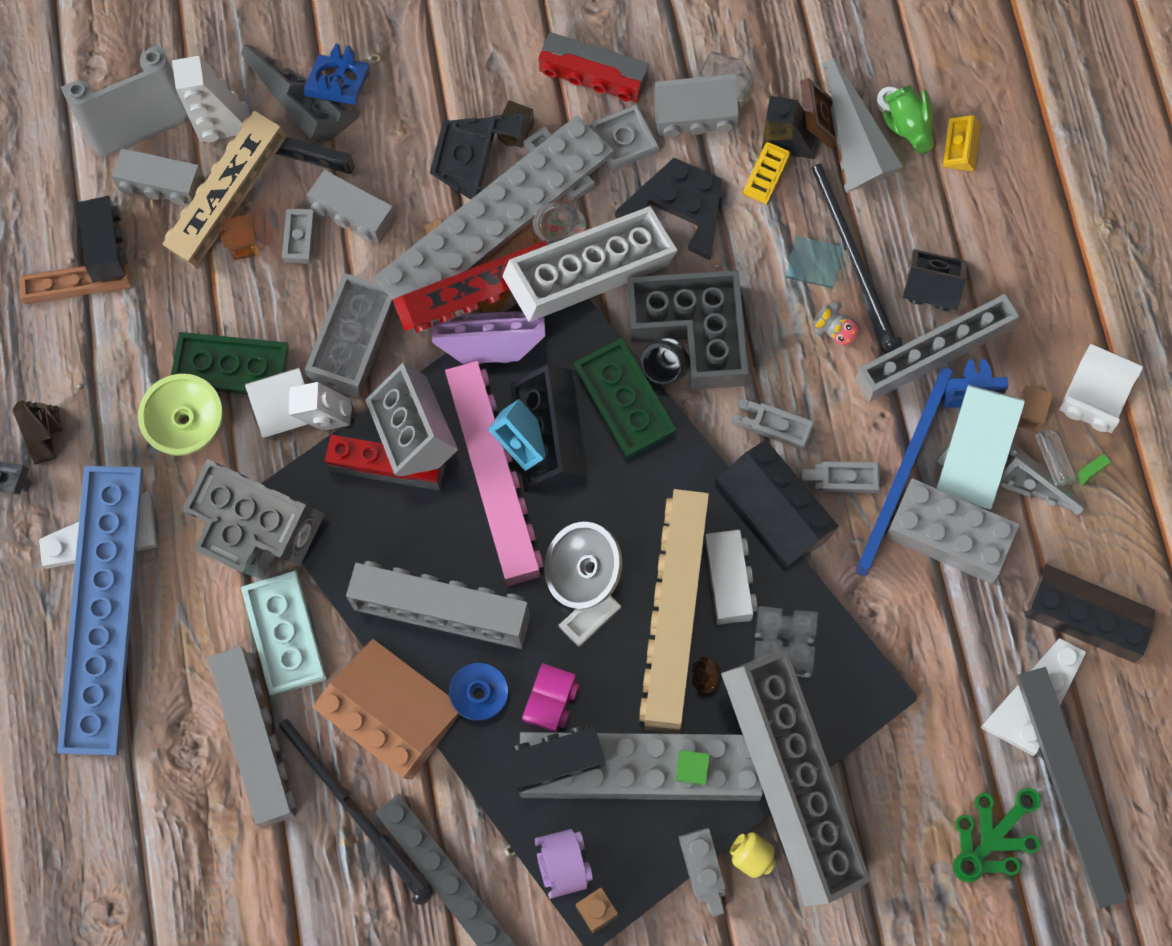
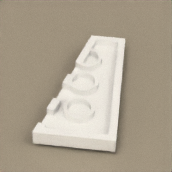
M149 491L142 493L137 551L158 547L152 500ZM79 522L39 539L41 561L45 569L75 563Z

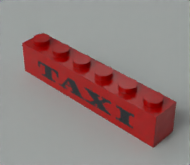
M546 241L539 242L393 299L404 330L407 331L415 328L416 333L432 327L430 321L439 318L440 323L455 318V311L463 309L464 314L480 308L478 302L487 300V303L491 304L503 299L502 293L510 290L502 277L509 260L547 246Z

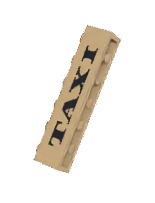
M253 111L251 116H248L243 121L241 130L236 138L228 143L223 157L212 166L211 174L205 183H202L197 188L196 196L190 205L184 207L179 221L166 233L165 241L162 245L197 268L286 139L287 134L283 129L263 115Z

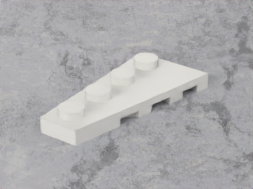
M1060 638L1032 669L1035 670L1046 666L1059 705H1061L1086 654L1085 651ZM1017 685L980 728L1035 756L1040 745L1019 685Z

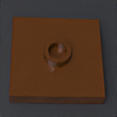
M807 78L800 81L807 130L828 147L839 146L836 142L831 113L832 97L811 79Z

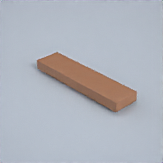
M128 261V264L124 265L125 276L94 283L85 266L19 276L21 301L23 304L132 288L130 263Z

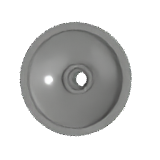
M577 522L561 530L552 540L544 563L545 580L551 594L561 604L575 609H589L604 602L615 590L622 571V555L617 540L605 527L591 522ZM595 564L594 571L592 572L591 567Z

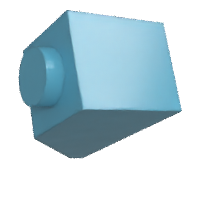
M520 399L503 409L487 429L525 471L542 461L546 456L538 419Z

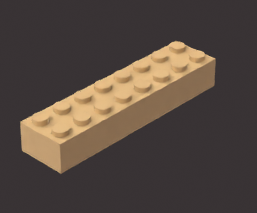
M674 489L673 498H667L664 523L669 524V526H663L661 551H666V554H660L657 579H662V583L656 582L654 607H659V611L652 612L650 635H655V640L649 639L647 664H652L651 669L645 668L643 692L648 693V699L642 698L639 721L645 722V731L680 734L709 493Z

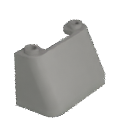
M161 44L151 47L142 53L140 65L144 72L93 93L89 84L81 80L61 86L62 92L95 154L99 156L112 155L121 151V148H128L178 126L189 119L176 91L173 69Z

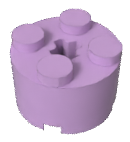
M572 829L535 838V846L541 845L542 853L537 854V859L545 888L552 887V891L548 893L550 899L587 889V883L593 878L589 863H583L581 850H584L585 847L580 832L574 833Z

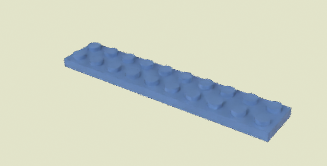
M84 466L57 749L59 754L119 756L144 473L141 467Z

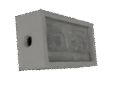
M343 273L305 367L307 382H319L336 392L360 399L395 309L393 299L377 283Z

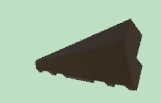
M18 401L13 407V413L34 464L55 460L56 454L52 433L63 431L59 407L38 402L32 403V401Z

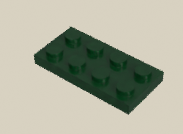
M179 332L171 375H195L207 381L216 392L248 395L245 384L285 372L289 344L288 342Z
M623 338L573 362L575 371L627 459L677 433V429Z

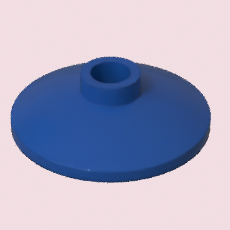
M472 663L462 667L455 673L450 682L449 697L454 709L463 717L478 721L486 720L497 715L505 706L508 698V685L503 674L495 667L485 663ZM481 691L484 696L481 699H476L473 693Z

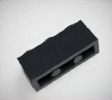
M109 195L77 202L84 263L92 282L125 276L124 265L128 264L125 249L121 248V243L125 242L122 227L118 226V221H122L119 206L113 205Z
M588 725L577 726L570 730L571 734L559 737V734L556 733L543 737L541 739L542 743L530 746V743L526 742L512 747L513 751L507 753L518 792L521 793L606 767L605 757L595 726L588 728Z

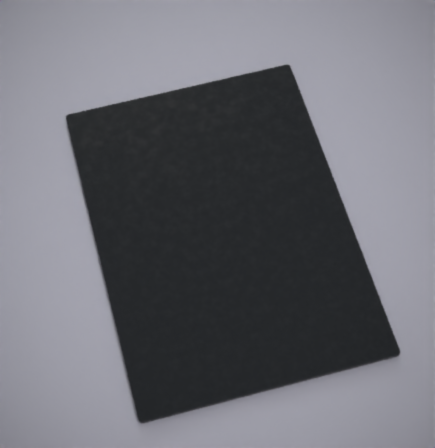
M586 299L544 316L545 337L519 361L479 364L480 370L486 369L490 385L485 386L487 395L493 394L497 411H493L494 419L503 409L513 403L511 383L547 364L573 371L587 476L568 485L526 490L523 486L521 466L513 457L512 462H509L508 466L510 472L516 471L520 488L515 490L518 498H524L528 514L523 515L526 525H532L536 539L531 541L533 551L539 550L543 566L547 550L555 536L567 526L577 522H591L605 527L612 533L619 544L622 555V571L619 582L611 596L621 605V609L582 646L578 647L559 628V624L575 608L561 604L551 594L545 580L544 567L539 568V578L508 587L506 585L445 373L447 369L465 364H462L448 353L420 371V373L427 376L458 448L452 457L445 462L446 465L440 490L329 472L325 463V457L331 435L382 443L369 408L350 421V426L339 428L261 484L325 513L302 564L363 647L372 639H375L448 695L453 676L466 665L485 663L495 667L503 674L508 685V698L503 709L494 717L479 721L467 719L459 715L439 742L437 748L548 898V893L552 891V887L545 888L537 859V854L542 853L541 845L535 846V838L572 829L574 833H581L585 847L584 850H581L583 863H589L593 879L587 883V889L549 898V900L583 946H603L689 879L678 836L709 828L716 855L719 856L733 844L739 835H746L771 815L763 789L760 801L520 798L507 753L513 751L512 747L520 744V732L554 733L525 723L522 719L542 663L576 674V683L580 684L575 700L569 699L566 710L570 711L565 728L559 727L557 733H571L570 730L577 726L588 725V728L595 726L597 733L668 734L645 731V722L639 720L641 699H648V693L643 692L645 668L651 669L652 664H647L649 639L655 640V635H650L652 612L659 611V607H654L656 582L662 583V579H657L660 554H666V551H661L663 526H669V524L664 523L667 498H673L674 489L709 493L680 734L743 735L723 677L718 688L710 694L698 692V688L692 683L694 675L692 666L701 657H708L714 660L720 666L721 673L763 656L787 650L830 768L916 701L917 695L804 558L788 568L781 563L716 484L715 479L728 466L664 388L647 377L643 371L640 359L628 345L627 347L677 429V433L629 459L625 457L573 367V362L621 338L590 299ZM518 303L506 311L523 312ZM740 530L741 539H747L748 555L744 556L745 565L751 566L753 583L749 584L750 594H755L757 611L753 612L751 621L717 625L704 543L705 534ZM365 561L380 564L382 566L381 569L392 571L393 568H401L409 571L410 575L420 578L422 574H427L438 578V582L449 584L450 581H458L466 584L468 589L478 591L479 587L495 591V595L506 597L507 594H514L523 597L524 601L528 602L530 620L522 649L355 611L346 597L355 563L364 564ZM595 564L591 567L592 572L594 571ZM476 691L473 693V696L476 699H481L484 694L481 691ZM599 888H602L617 911L618 917L592 934L575 904Z

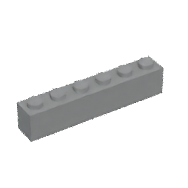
M1003 294L859 367L855 380L870 403L1013 330L1020 316L1007 296Z
M242 646L207 657L255 824L260 828H264L295 817L293 808L297 807L293 791H288L285 780L289 779L284 762L279 763L276 752L281 751L277 736L270 733L268 725L272 724V718L268 707L263 708L260 697L264 696V691L260 680H255L252 670L256 669L252 653H247Z

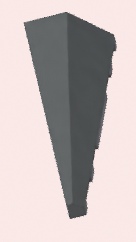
M244 45L241 55L311 141H331L358 119L360 113L355 109H344L340 106L341 102L304 96V87L307 79L289 68L285 70L278 68L274 65L275 59L270 56L264 59L254 50V46Z

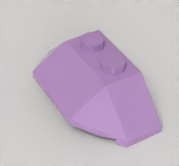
M519 311L462 314L443 323L435 321L432 325V343L462 364L478 361V365L491 362L508 363L519 361L545 337V318L541 317L529 322L525 314Z

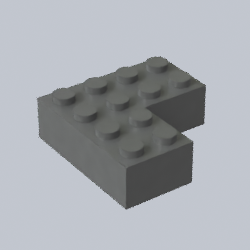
M739 270L628 277L631 341L686 338L690 360L689 375L691 389L746 386L748 366Z

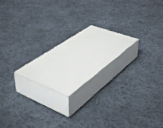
M610 595L604 602L593 608L575 609L559 624V628L580 647L621 609V605Z

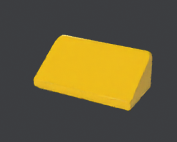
M975 115L949 118L943 159L944 168L975 171L981 124Z

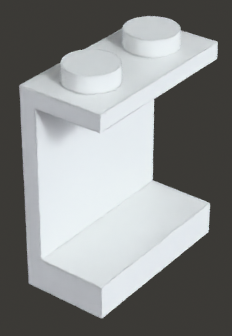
M1090 344L1082 357L1059 410L1064 412L1070 419L1082 420L1091 424L1097 431L1112 433L1120 421L1121 411L1143 366Z

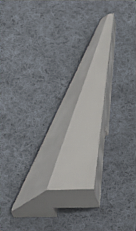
M834 57L826 61L823 67L828 72L829 83L827 84V90L832 95L833 105L831 106L836 142L841 147L842 161L840 165L841 170H845L846 183L844 188L847 193L866 187L873 181L892 176L903 166L837 59Z
M951 439L936 460L941 465H944ZM1012 442L999 486L1028 497L1030 495L1046 500V503L1055 506L1057 504L1073 510L1074 514L1079 515L1085 509V503Z

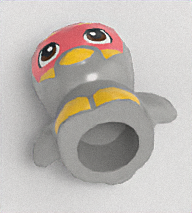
M837 301L830 305L825 304L813 322L815 335L822 336L826 332L837 344L842 346L852 344L859 335L858 323L854 319L838 313L842 306L840 302Z

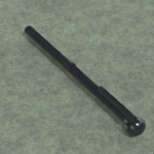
M817 164L812 167L813 174L840 234L844 250L848 251L852 265L864 290V293L860 295L880 339L882 348L889 353L901 347L903 340L901 337H895L821 164Z
M288 719L283 720L278 725L279 728L414 893L415 896L412 901L418 905L428 903L433 894L431 886L426 885L388 836L380 834L350 797L351 793L341 786Z

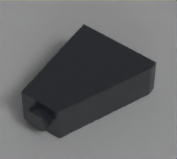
M770 96L762 150L766 142H769L789 151L791 156L814 159L818 138L807 130L805 111L798 100Z

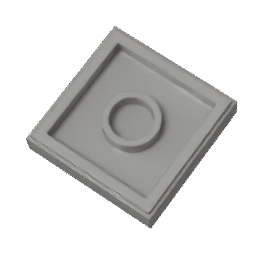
M637 104L589 124V127L614 150L613 156L606 161L611 172L659 152V145Z

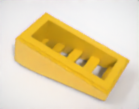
M766 142L742 195L767 205L789 163L791 153ZM766 165L768 167H771L775 169L776 172L766 169L763 166ZM758 175H761V176H763V177H766V178L770 179V180H771V183L768 182V181H766V180H764V179L759 178ZM756 184L767 189L766 193L754 188L753 185Z

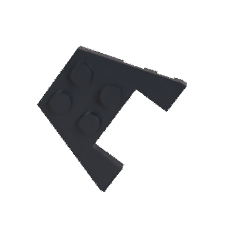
M515 113V115L507 116L496 115L488 118L443 121L430 174L471 200L485 189L481 186L494 135L500 134L522 139L527 115Z
M673 158L616 210L615 217L620 218L653 205L698 226L688 245V250L710 260L712 257L722 178Z

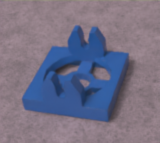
M336 43L331 50L330 56L318 55L304 87V96L356 105L370 71V65L366 62L355 61V52L349 45L346 46L344 55L341 54L340 45ZM327 68L337 69L336 73L329 76L320 74ZM346 71L354 72L357 80L347 79L345 76Z
M969 359L964 369V377L949 380L941 398L942 408H961L968 385L1005 394L1008 388V377L992 378L991 367L986 359H981L980 373H977L973 359Z

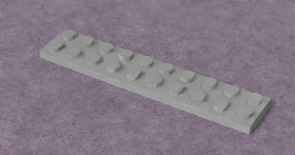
M576 115L375 275V282L392 299H395L478 266L567 194L568 191L583 181L585 177L589 176L613 156L614 150Z

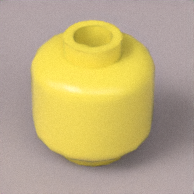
M754 832L739 835L731 846L730 854L732 855L733 865L751 878L760 877L762 874L768 875L775 867V847Z

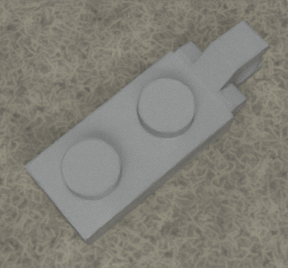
M822 462V464H816L814 469H801L800 480L805 486H815V491L879 493V463Z
M709 828L678 836L694 895L697 896L699 903L706 902L708 913L712 917L724 914L720 897L726 896L725 884Z

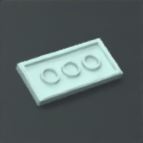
M968 385L936 489L973 505L991 510L1025 400Z
M297 570L242 586L241 589L269 695L273 697L327 680Z

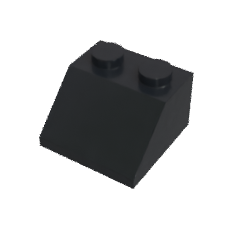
M913 249L903 298L917 305L924 303L935 305L937 309L943 311L958 310L966 282L967 261Z

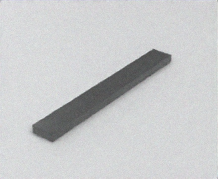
M1045 666L1018 674L1016 679L1096 909H1101L1126 901L1128 899L1047 668Z

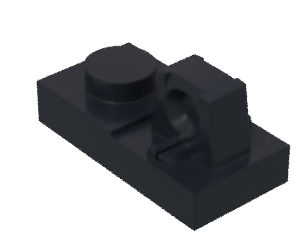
M0 462V492L20 495L21 490L28 492L32 483L26 478L29 468L24 465Z

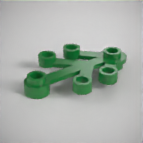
M1024 788L1019 791L1014 799L1015 806L994 829L991 812L994 800L987 793L979 794L974 800V806L979 811L981 844L974 852L971 831L974 828L973 819L968 815H961L955 820L954 826L956 831L959 832L961 854L954 859L953 872L959 880L972 883L977 881L983 873H1003L1006 876H1014L1019 873L1021 865L1018 859L1014 857H1008L1003 861H983L991 851H1023L1026 854H1033L1039 850L1040 841L1034 835H1027L1024 838H1003L1025 813H1032L1039 808L1041 798L1036 790ZM983 797L988 800L989 806L987 808L979 805L980 798ZM1022 797H1028L1031 800L1030 807H1025L1022 804ZM961 819L969 822L968 830H963L960 827L959 821ZM1027 839L1034 841V850L1026 848L1025 841ZM1007 861L1015 864L1016 869L1014 872H1009L1006 869ZM964 862H969L973 866L971 873H966L963 870Z

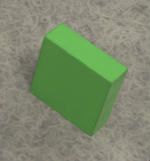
M1105 454L1100 455L1083 467L1076 479L1082 486L1102 473L1111 461Z
M679 750L675 782L705 786L710 754Z

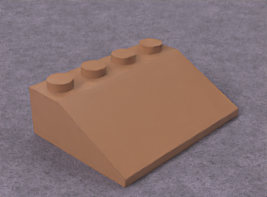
M372 639L331 681L312 707L401 777L413 780L460 715L452 706L448 694L375 639Z

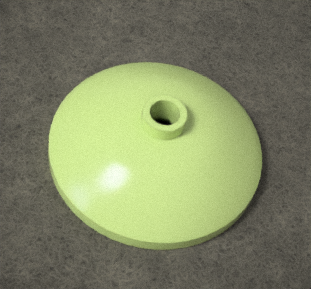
M175 374L157 381L143 396L138 410L139 428L147 442L156 450L174 456L189 455L206 447L217 435L223 419L222 402L216 390L204 379L191 374ZM184 417H189V421L186 424H181V420Z

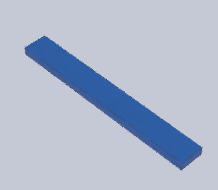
M945 367L941 368L857 566L856 573L866 577L953 370Z

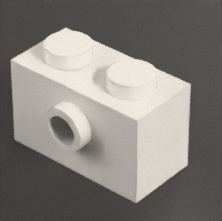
M319 382L290 388L289 415L322 431L350 426V414L352 412L350 398Z

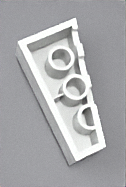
M200 56L172 60L176 91L199 141L214 142L220 138L237 136L243 121L250 116L246 102H241L238 94L235 91H230L227 88V83L223 79H218L215 71Z

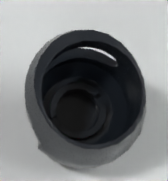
M661 338L650 342L645 346L641 354V365L644 373L650 380L659 384H672L679 381L686 374L690 365L689 356L685 348L679 341L672 338Z

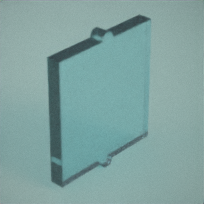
M796 236L792 253L788 255L790 263L786 278L833 289L836 272L841 267L839 260L843 246Z

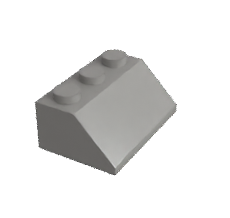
M736 74L655 82L654 110L658 136L676 137L679 134L688 133L700 135L708 131L728 132L732 129H737L738 99Z

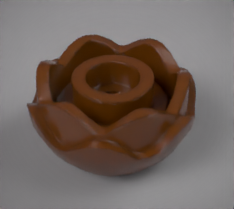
M699 658V661L695 662L692 666L694 670L692 683L698 688V692L710 694L721 683V669L711 658Z

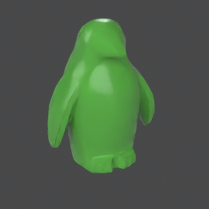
M908 85L886 96L885 100L889 104L891 115L884 111L883 116L889 129L897 135L905 137L919 154L931 151L934 146L932 122L934 113L933 104L928 92L922 90L921 99L912 85Z

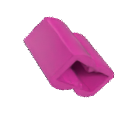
M542 663L523 714V722L554 733L558 732L559 727L565 728L570 711L566 710L569 699L575 700L580 686L579 683H576V674Z

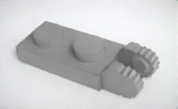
M745 399L739 400L737 406L741 410L757 414V416L753 420L736 414L733 415L731 420L733 424L744 429H752L751 431L805 450L815 422L764 403L760 405Z

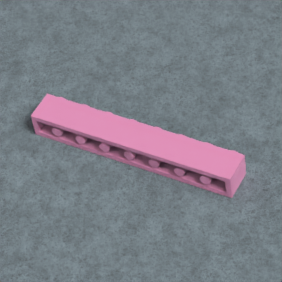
M478 361L447 369L445 373L506 585L508 587L539 578V568L544 566L539 550L533 551L531 541L536 539L532 525L525 524L523 515L528 514L524 498L517 497L515 489L520 488L516 471L510 472L508 463L512 462V457L487 430L495 420L493 411H497L493 394L487 395L485 386L490 385L486 369L480 370Z

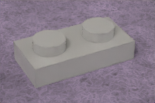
M286 209L282 260L284 263L311 264L315 219L313 209Z

